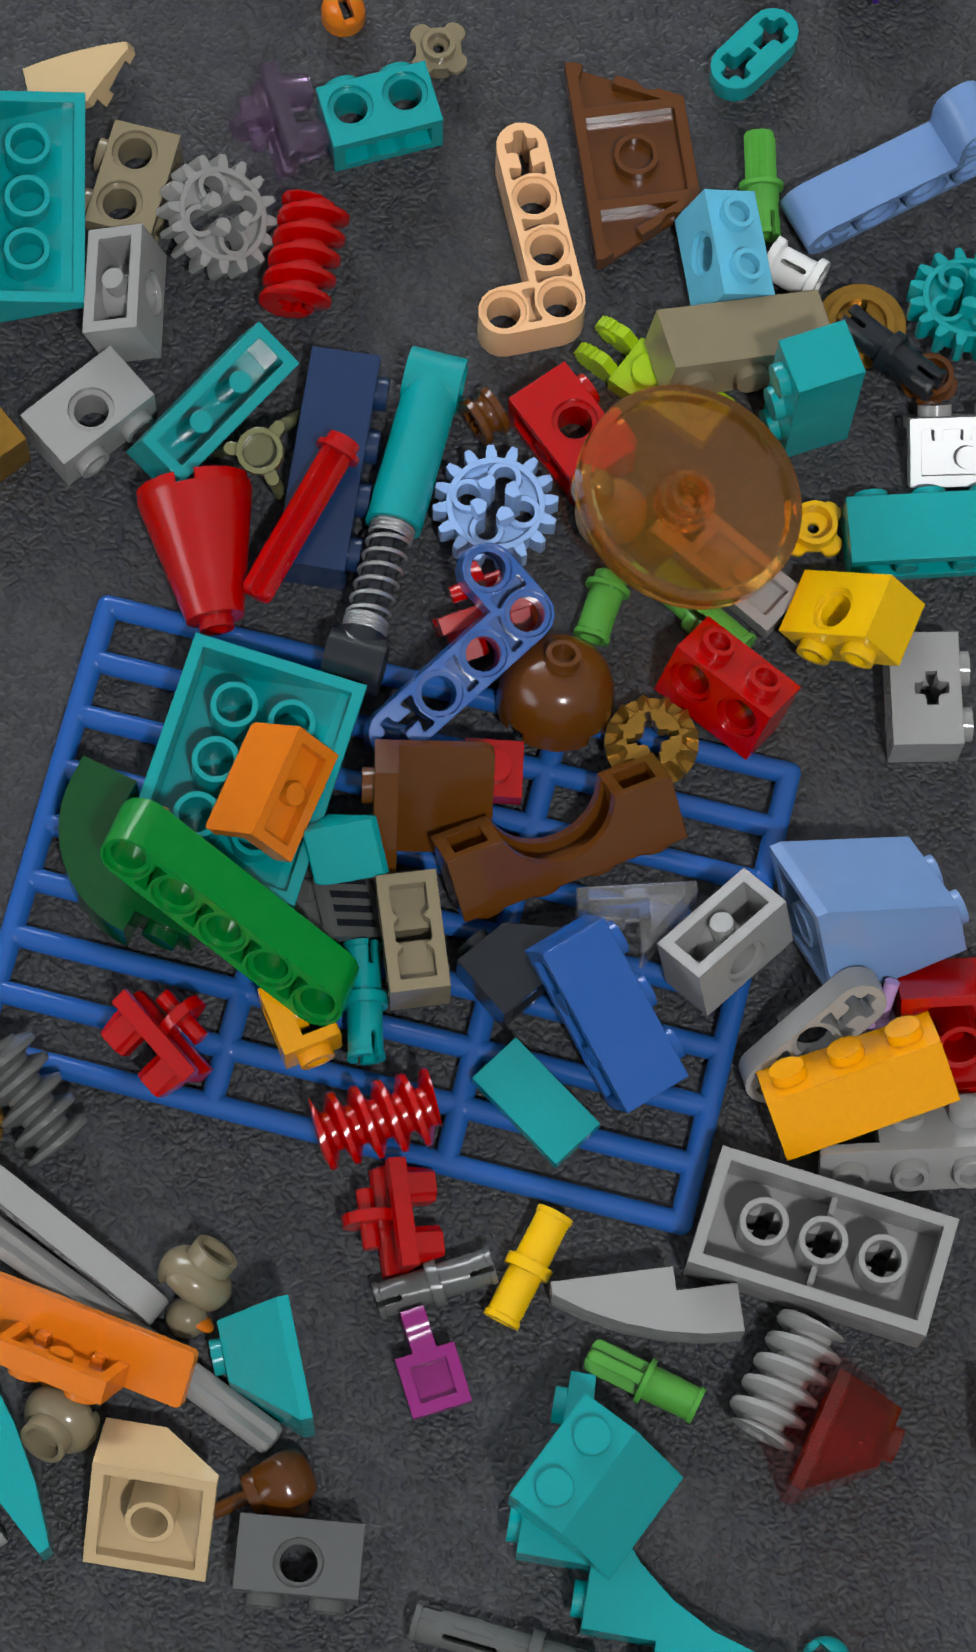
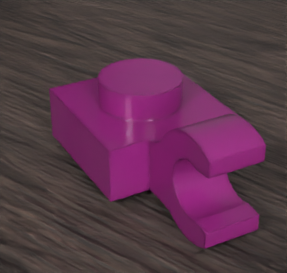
M424 1305L400 1312V1321L411 1355L395 1359V1365L412 1421L472 1403L454 1341L436 1347Z

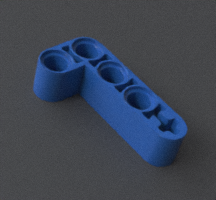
M491 542L478 544L463 552L457 560L455 568L456 581L462 591L483 614L369 716L364 725L363 738L365 745L372 754H375V739H381L385 733L380 725L381 722L385 720L388 723H396L411 712L401 706L403 700L407 699L412 711L420 718L426 720L428 724L422 729L419 720L411 721L400 732L401 739L429 740L545 636L552 627L555 613L554 606L548 595L512 554L501 545ZM479 554L492 557L499 566L498 580L491 587L480 586L471 576L470 568L472 561ZM520 598L532 602L538 611L537 624L529 632L517 629L510 618L511 606ZM477 637L487 640L494 649L495 657L493 664L484 672L475 670L466 659L467 646L471 640ZM432 677L443 679L447 682L451 691L450 702L440 711L431 710L422 700L421 692L423 685Z

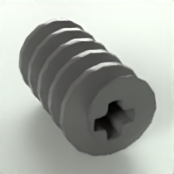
M33 1031L19 1034L12 1033L0 1041V1107L9 1105L11 1108L0 1125L3 1130L18 1126L24 1128V1131L14 1143V1147L16 1150L34 1146L37 1148L38 1151L27 1164L28 1168L44 1160L78 1137V1133L89 1119L86 1113L66 1116L65 1112L76 1098L72 1092L55 1096L52 1094L62 1079L60 1072L45 1075L39 1074L40 1069L49 1058L47 1052L26 1054L25 1051L36 1037Z

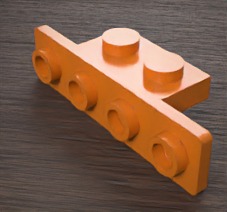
M0 1271V1365L8 1368L7 1371L11 1376L26 1382H44L63 1390L65 1397L69 1400L85 1405H101L123 1387L174 1408H178L185 1403L199 1355L196 1348Z

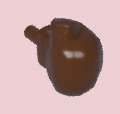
M294 1448L281 1450L252 1467L250 1472L240 1476L243 1487L242 1491L216 1502L214 1518L217 1520L249 1504L255 1514L263 1515L268 1512L272 1516L294 1518L304 1516L309 1512L308 1501L318 1489L316 1475L309 1460L302 1452Z

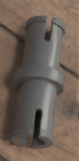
M485 1246L481 1250L437 1264L433 1258L423 1262L424 1268L378 1283L376 1281L371 1283L378 1303L381 1318L384 1321L389 1319L388 1317L419 1306L435 1303L436 1308L448 1305L447 1298L491 1284H499V1279L489 1248Z

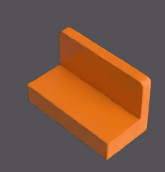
M253 723L247 732L209 816L206 828L215 835L244 838L276 861L292 862L339 755L300 726Z

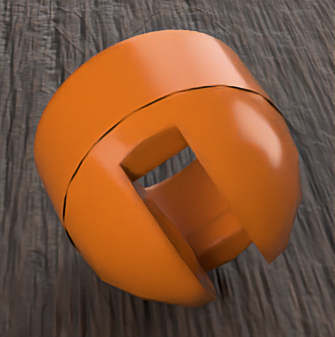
M323 0L321 20L324 28L329 33L337 37H349L355 35L363 28L366 19L365 3L363 0ZM340 2L347 3L352 15L351 18L344 20L339 6Z

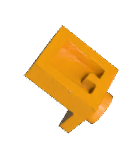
M262 988L257 989L259 1005L286 1069L300 1065L302 1070H309L321 1066L335 1057L334 1050L342 1047V1035L337 1023L302 1035L301 1031L310 1028V1024L299 1018Z

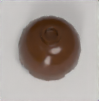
M562 633L546 634L501 674L495 705L501 723L506 729H508V724L510 723L514 729L523 733L521 741H524L527 745L552 752L578 750L588 745L590 737L598 734L600 730L602 735L606 730L615 697V683L610 666L593 645L576 636Z

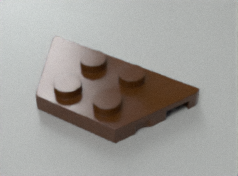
M566 62L564 77L595 268L600 269L607 267L675 224L674 220L700 194L684 96L659 88L646 89L639 85L637 81L618 75L612 81L583 72L582 64Z

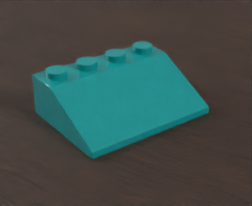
M0 91V323L84 308L85 93Z
M195 633L139 798L150 799L161 806L169 808L170 813L294 909L310 863L304 835L292 862H283L272 859L244 838L215 835L206 828V823L247 732L255 722L300 726L339 755L307 828L323 818L345 757L367 685Z

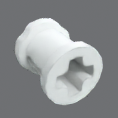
M781 236L773 243L767 254L772 282L791 293L817 289L819 291L831 262L824 258L817 262L788 247V240Z

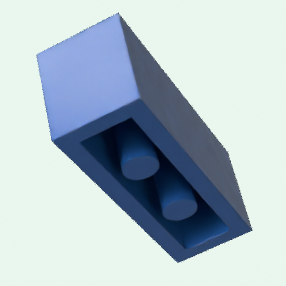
M585 914L525 950L609 1108L629 1113L689 1076L680 1060L685 1057L683 1045L669 1026L663 1027L652 1008L657 1004L656 995L642 974H634L624 955L629 952L627 940L620 928L612 920L606 922L604 917Z

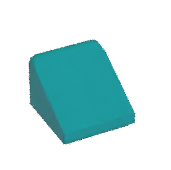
M328 814L304 831V840L316 885L338 884L371 878L377 875H385L389 872L375 815Z

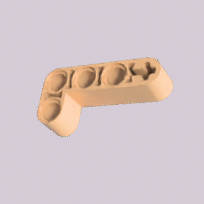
M514 123L503 129L496 141L495 176L522 282L497 287L488 291L482 297L478 306V340L483 349L489 354L498 357H509L563 346L573 342L582 331L586 304L585 291L547 140L543 132L536 126L528 123ZM518 155H522L524 162L529 163V172L521 176L522 168ZM528 203H537L546 210L539 214H529L523 211L521 207ZM540 254H551L559 259V261L553 265H541L533 258ZM552 305H563L568 307L572 313L565 317H555L550 315L546 309ZM497 316H508L517 323L510 328H498L490 321Z

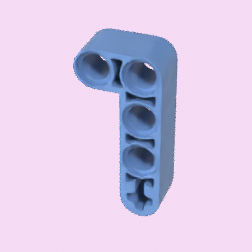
M976 81L963 82L943 94L933 107L930 121L800 184L787 193L780 202V208L808 254H818L976 177Z

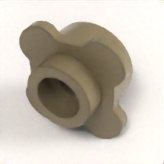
M454 22L448 23L445 27L430 28L425 24L415 26L410 33V41L416 46V56L412 63L425 60L431 78L441 79L462 73L467 67V57L462 54L461 43L465 39L464 28ZM435 46H442L444 51L436 53L433 49Z

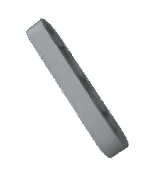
M0 1165V1211L99 1290L150 1326L169 1303L167 1298L142 1276Z

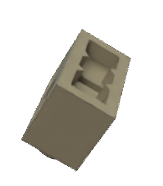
M115 119L109 139L101 138L96 149L94 171L99 173L94 189L85 188V229L87 240L88 230L143 223L159 244L161 238L159 233L163 231L166 219L156 216V209L169 202L163 198L159 191L163 186L172 181L170 174L183 165L184 157L181 135ZM134 158H142L149 161L146 166L139 169H130L124 166L126 162ZM118 208H128L134 211L130 217L121 220L108 216Z
M436 869L375 876L376 902L390 1011L450 1004L451 981Z

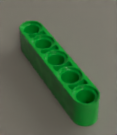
M131 798L123 803L100 848V858L105 867L299 1018L318 1026L336 1023L342 1016L358 977L359 966L356 959L341 945L163 806L146 798Z

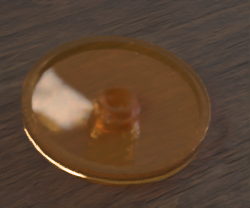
M661 385L637 391L620 400L603 415L587 436L578 456L574 481L575 500L583 529L600 558L620 579L635 590L656 601L675 607L696 610L718 609L737 604L763 589L781 571L796 546L802 522V500L798 479L786 451L770 429L758 417L737 402L719 393L687 385Z

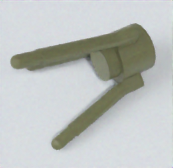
M295 410L281 420L275 421L269 429L265 427L249 429L240 436L238 442H227L226 444L219 445L211 455L215 458L236 456L246 471L256 476H264L275 498L280 504L285 505L287 491L276 471L281 467L285 454L280 438L285 432L299 423L301 410Z

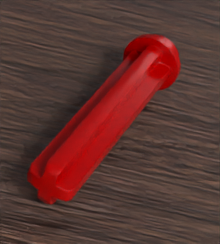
M330 430L326 437L321 436L316 442V446L320 449L243 582V591L256 601L265 604L271 602L348 466L356 467L360 459L357 453L360 446L347 435L336 430Z

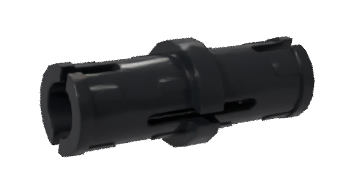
M854 304L848 310V313L851 314L850 318L844 314L840 321H846L856 348L873 361V369L881 375L886 372L890 373L920 396V399L924 402L934 395L931 391L932 388L938 391L945 381L948 372L943 368H939L910 346V338L901 331H897L894 334L865 312L858 304Z

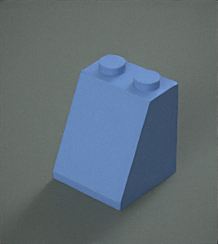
M909 836L781 841L769 846L779 894L787 902L793 941L822 985L839 971L853 966H862L873 970L878 976L880 984L883 985L888 977L900 978L967 950L963 924L969 922V915L961 895L956 889L951 891L946 889L941 871L933 856L929 854L923 857Z

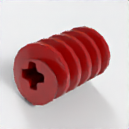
M295 189L286 190L282 194L283 206L277 214L278 227L272 236L274 247L268 254L269 268L263 276V286L265 288L259 294V304L275 316L288 319L307 318L313 311H324L331 308L332 298L323 290H331L336 287L337 280L336 276L327 270L336 269L341 264V256L333 249H340L345 246V235L337 229H343L349 225L350 215L320 194Z
M426 1067L420 1068L418 1072L416 1088L412 1086L405 1074L400 1073L396 1074L392 1094L389 1093L381 1080L376 1079L372 1081L370 1099L366 1100L356 1085L349 1086L345 1106H342L332 1091L325 1092L323 1110L321 1112H318L312 1101L308 1098L319 1148L323 1159L332 1171L338 1170L340 1151L346 1150L354 1163L358 1165L362 1164L363 1150L366 1144H370L379 1159L386 1157L389 1138H393L402 1152L405 1153L410 1151L411 1133L417 1132L426 1146L429 1147L433 1146L435 1127H442L436 1095Z

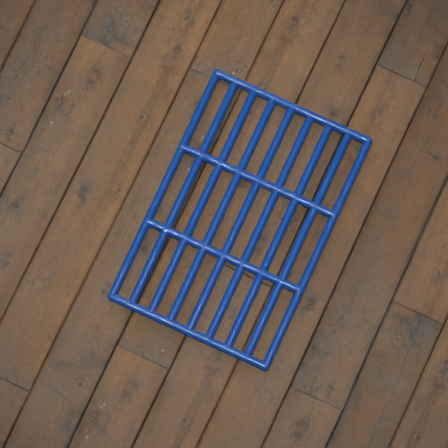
M112 595L102 596L96 605L0 929V1014L4 1004L103 1029L111 1017L118 1011L115 1007L11 982V976L20 948L228 1000L219 1033L207 1031L208 1036L198 1045H194L181 1032L199 1054L212 1057L210 1066L214 1070L206 1077L203 1090L182 1086L167 1097H156L142 1083L138 1074L28 1047L25 1052L27 1055L39 1052H47L49 1055L48 1060L39 1071L40 1075L60 1072L61 1080L318 1144L312 1118L227 1097L226 1094L235 1063L347 1091L349 1086L356 1085L361 1093L370 1096L372 1081L376 1079L381 1080L389 1093L392 1094L395 1078L330 1061L309 1070H302L300 1065L286 1069L278 1048L242 1040L251 1006L261 1008L257 991L260 987L237 969L235 976L232 977L27 925L36 892L79 903L72 891L67 875L43 870L52 837L59 839L58 829L61 803L68 783L80 762L75 759L84 729L87 728L157 746L164 723L92 706L100 675L103 674L175 692L183 671L107 652L116 621L194 639L195 633H200L199 628L187 626L182 612ZM235 626L234 630L228 633L209 636L319 671L325 650L324 647ZM387 663L382 686L399 690L419 671ZM432 677L423 685L422 696L450 702V687L443 679ZM485 688L467 707L498 714L495 705L497 690ZM358 714L351 736L363 738L364 725L369 716ZM383 720L380 725L385 733L381 739L402 740L400 732L407 725L388 723ZM645 726L643 738L635 740L634 743H637V745H647L650 752L659 754L661 743L665 740H670V737H667V735H657L654 728ZM600 730L598 734L592 737L604 740L606 730L602 735ZM435 733L429 741H465V739ZM699 739L695 763L775 782L768 814L675 791L683 818L762 837L754 869L672 848H667L653 855H641L625 862L719 885H724L740 870L745 868L770 889L774 890L776 875L769 846L786 840L800 782L801 770L793 762L753 753L745 760L728 746ZM541 749L539 758L524 754L523 778L533 780L525 811L522 812L493 805L492 822L504 832L516 834L521 838H541L555 834L571 825L570 823L547 818L555 786L593 795L597 773L599 772L562 764L564 751L552 752ZM341 767L334 790L362 796V772ZM115 770L136 780L139 794L141 793L146 777ZM397 851L396 864L421 870L436 869V873L442 875L435 852ZM572 882L560 886L557 891L548 896L534 897L667 931H672L692 913ZM526 900L505 907L497 915L496 923L478 918L465 923L459 913L441 909L444 935L468 940L483 928H486L491 933L502 923L520 924ZM380 954L381 978L386 979L383 954ZM625 955L634 974H642L650 986L678 992L666 982L662 964ZM449 971L451 996L475 1002L466 1035L383 1014V1035L385 1040L460 1058L452 1091L434 1088L439 1112L445 1115L437 1149L410 1143V1151L403 1153L393 1138H389L385 1158L379 1159L370 1144L364 1145L363 1156L385 1161L388 1157L406 1156L407 1167L433 1169L435 1174L676 1235H685L690 1232L698 1206L752 977L721 1004L714 1036L669 1026L681 1041L686 1055L708 1060L700 1093L672 1086L644 1104L694 1117L686 1150L602 1129L595 1131L578 1147V1149L680 1174L672 1208L460 1155L469 1121L518 1134L521 1133L490 1101L475 1098L477 1087L472 1083V1077L483 1068V1064L489 1063L507 1045L490 1041L495 1020L456 976V972ZM549 995L542 996L522 1013L564 1024ZM343 1011L342 1016L336 1023L339 1028L347 1030V1013ZM530 1051L561 1084L601 1093L586 1065ZM410 1082L414 1088L417 1087V1083Z

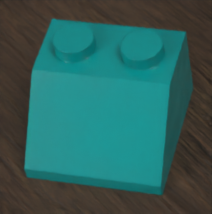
M585 1393L511 1492L508 1505L606 1579L610 1580L684 1477L635 1429Z

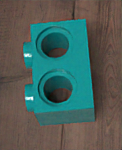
M425 60L412 64L408 62H395L383 67L376 73L360 77L343 75L331 79L324 86L316 87L317 115L334 172L443 145V117ZM400 100H411L417 106L409 110H402L396 108L393 104ZM348 113H355L363 117L361 121L352 124L339 120L342 115Z

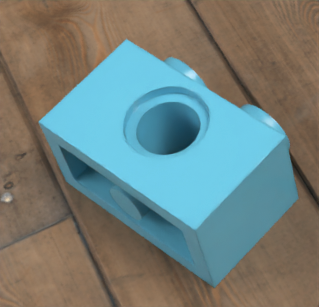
M704 189L674 220L690 305L775 295L755 191Z

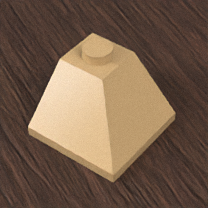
M106 1417L92 1462L82 1562L205 1582L208 1572L219 1475L168 1427Z

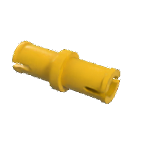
M540 1203L516 1252L512 1250L508 1252L504 1260L508 1267L488 1307L483 1312L494 1321L518 1331L520 1322L540 1283H548L553 1273L548 1268L566 1231L573 1223V1220L566 1215Z

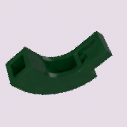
M83 755L65 790L61 803L58 829L59 845L64 867L76 899L88 917L103 932L128 947L139 926L144 929L142 932L144 938L163 949L174 951L176 945L192 952L198 941L196 937L111 873L103 864L100 858V848L120 807L131 798H139L140 794L136 780Z

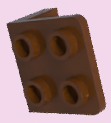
M375 739L374 767H362V803L373 804V815L377 817L389 872L386 874L396 873L397 851L435 852L431 836L483 816H487L492 821L495 750L491 744L470 741Z

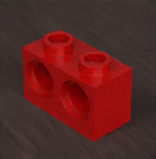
M707 616L677 645L654 690L663 697H668L673 704L681 709H688L689 715L694 721L747 760L778 728L801 687L715 620Z

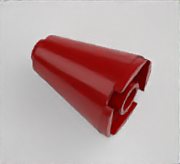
M231 466L193 467L195 478L178 482L175 480L174 471L145 482L136 490L138 510L185 622L189 627L199 628L200 634L206 636L221 635L234 630V622L239 621L245 615L246 593L243 591V582L247 576L253 487L245 470Z

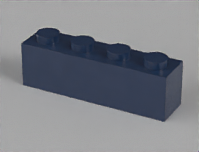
M312 346L283 512L320 450L316 446L319 437H326L330 430H336L347 435L360 446L357 453L360 461L356 467L348 466L282 582L345 591L348 571L358 573L357 568L361 564L364 538L354 537L357 518H366L373 490V484L364 483L366 465H377L382 431L372 429L375 412H386L391 378L381 377V356Z

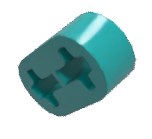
M763 9L755 14L716 51L711 60L708 80L710 88L718 97L732 102L745 100L790 60L795 52L799 33L797 21L793 16L783 9ZM779 30L783 33L781 43L774 39L761 50L759 49L762 44L764 31L774 34ZM746 59L748 60L743 79L737 75L729 80L724 77L726 66L729 69L735 70Z

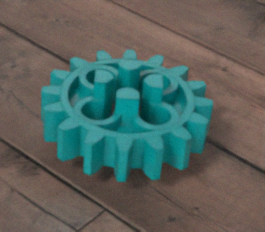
M955 248L953 259L948 260L938 252L933 256L931 267L920 264L915 280H911L906 301L909 302L906 319L917 322L914 333L917 339L928 336L933 338L932 352L937 353L944 347L952 349V361L958 362L963 352L971 353L973 360L976 362V254L974 259L966 258L962 248ZM959 300H960L959 311H958V313L955 315L956 310H957V306H958V303H959Z

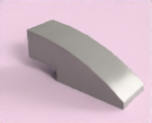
M673 1266L553 1281L550 1283V1305L583 1321L622 1334L665 1342L706 1344L741 1341L745 1332L738 1282L676 1290Z

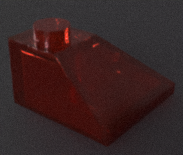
M839 1369L825 1392L780 1501L792 1506L873 1474L881 1460L892 1464L906 1429L896 1426L902 1408L851 1373Z

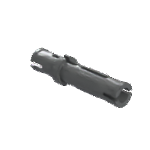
M420 1600L417 1603L408 1635L409 1641H418L452 1652H591L546 1639L547 1632L534 1629L532 1635L479 1618L431 1606Z

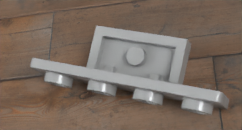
M976 1093L959 1094L960 1101L874 1131L876 1143L836 1144L819 1150L817 1175L875 1193L976 1188Z

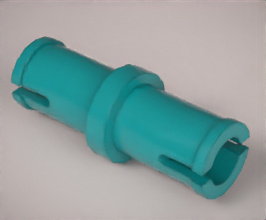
M356 938L343 943V948L356 959L359 966L358 977L344 1012L347 1013V1062L356 1064L358 1057H360V1065H373L386 1060L383 1011L388 1008V994L382 990L380 951L382 950V944L379 940L373 939L370 941V947H368L369 938Z

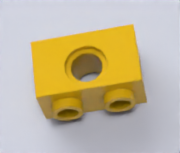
M805 570L779 631L797 646L796 652L800 657L817 665H828L830 661H841L863 669H871L874 664L899 666L925 604L893 575Z

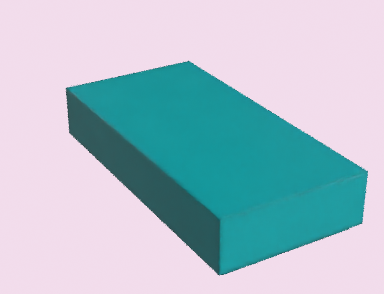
M517 1038L513 1039L472 1077V1083L555 1169L600 1127V1123Z

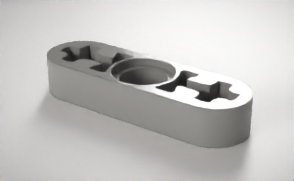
M853 966L839 971L743 1054L739 1062V1071L747 1094L755 1101L766 1103L756 1074L757 1071L771 1067L772 1064L782 1058L790 1056L799 1057L827 1047L841 1037L858 1036L883 1015L887 1005L886 996L876 973L862 966ZM823 1027L827 1029L826 1034L818 1041L812 1043L797 1041L799 1035L809 1028Z

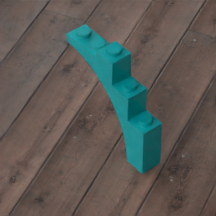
M571 1371L568 1388L556 1386L550 1423L562 1425L585 1393L593 1399L595 1398L596 1375ZM511 1507L505 1542L517 1544L515 1560L588 1572L587 1581L575 1579L569 1617L581 1619L580 1635L652 1647V1652H754L714 1632L675 1602L642 1565L633 1548L611 1579L608 1580Z

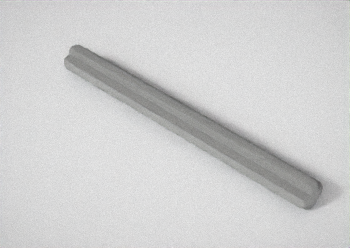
M0 1216V1259L34 1285L156 1332ZM196 1362L186 1398L256 1450L266 1453L281 1435L282 1427L280 1423Z

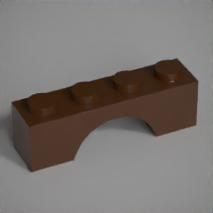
M653 752L597 773L594 793L584 812L571 825L555 834L541 838L516 837L504 832L487 816H483L431 836L448 895L465 923L476 918L485 919L493 917L507 906L531 897L548 896L557 891L562 885L586 876L605 874L617 864L641 855L660 853L667 849L670 844L688 838L672 778Z

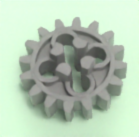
M219 154L210 161L205 155H200L189 162L188 165L184 164L170 174L172 181L163 186L159 191L163 198L169 202L156 209V216L167 219L169 222V227L159 233L161 239L174 238L177 243L171 256L177 259L186 254L191 258L189 272L194 274L207 267L209 279L213 281L225 274L230 279H235L261 264L265 260L262 253L274 247L272 237L266 232L278 226L277 218L266 213V208L275 202L274 196L266 195L261 197L258 191L264 179L261 176L255 177L252 180L245 177L247 163L243 161L228 168L226 154ZM203 184L209 187L211 192L207 194L204 190ZM235 204L240 205L244 210L230 220L219 218L200 231L194 229L191 223L206 214L208 217L217 216ZM224 242H230L232 251L226 247Z

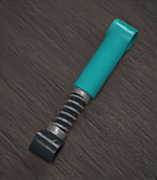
M412 346L407 359L401 384L399 404L366 514L365 522L369 527V536L365 540L367 549L361 554L363 563L357 568L360 577L356 578L353 582L356 591L352 592L349 596L352 605L346 608L342 625L331 628L320 668L322 672L367 685L365 695L377 697L380 692L389 658L391 640L386 638L389 628L386 619L392 617L388 610L389 605L396 603L392 593L400 588L396 579L404 574L400 565L408 560L404 550L410 548L413 540L419 538L422 533L453 416L457 414L459 409L458 404L463 396L469 368L468 358L418 346Z

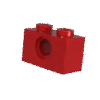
M564 361L509 397L507 416L510 425L546 472L551 475L553 481L572 506L575 507L576 502H574L571 494L573 475L582 468H590L602 472L608 479H618L630 471L634 442L626 426L617 417L610 420L598 405L600 398L592 382L582 373L576 376ZM569 424H577L584 427L588 434L579 439H572L563 435L560 429Z

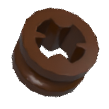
M482 387L477 390V398L471 401L468 398H464L459 401L458 405L462 417L472 434L481 444L487 446L493 442L494 433L499 432L505 435L511 430V425L498 399L487 387Z

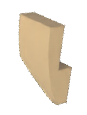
M118 42L82 49L41 61L23 68L27 90L85 93V109L93 107L96 101L107 107L114 95L109 89L124 62L131 64L135 51L134 47L128 42Z

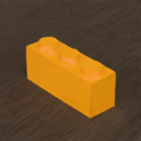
M928 1011L915 1016L898 1017L884 1027L858 1036L841 1037L827 1047L799 1057L790 1056L782 1058L772 1064L771 1067L756 1072L787 1161L960 1101L941 1040Z

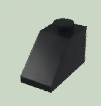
M502 923L491 933L486 928L479 930L459 948L458 952L462 957L457 960L456 976L502 1029L547 993L525 950L562 927Z

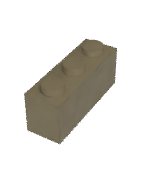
M817 289L656 310L644 344L663 400L681 397L696 400L704 398L711 393L733 390L748 393L768 386L770 380L769 365L774 362L778 340L829 325L830 322Z

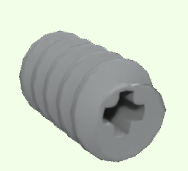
M784 1309L779 1311L777 1315V1322L783 1331L772 1330L765 1337V1343L773 1353H756L753 1358V1364L762 1375L748 1373L743 1376L741 1380L742 1386L750 1396H732L730 1408L738 1418L730 1417V1420L757 1440L777 1449L793 1452L795 1446L783 1431L786 1427L805 1430L807 1424L795 1412L797 1406L817 1408L819 1403L806 1389L809 1384L828 1388L830 1380L818 1367L821 1363L840 1366L842 1359L830 1346L832 1342L844 1343L845 1340L834 1330L814 1318L796 1310Z

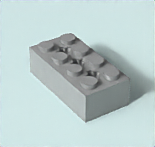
M723 1145L683 1275L714 1285L738 1282L740 1293L918 1348L927 1335L959 1219ZM758 1218H764L771 1223L768 1231L776 1232V1235H767L765 1240L758 1239L752 1235L753 1230L748 1229L747 1226H754ZM816 1236H821L829 1241L826 1249L834 1250L835 1254L827 1253L824 1258L816 1257L811 1253L812 1248H808L806 1244H812ZM875 1254L887 1258L885 1267L893 1269V1272H886L883 1277H880L870 1272L871 1267L866 1266V1263H870Z

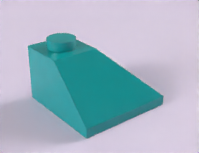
M278 1296L217 1320L220 1338L208 1340L215 1377L227 1374L230 1387L270 1417L303 1438L316 1436L289 1296Z

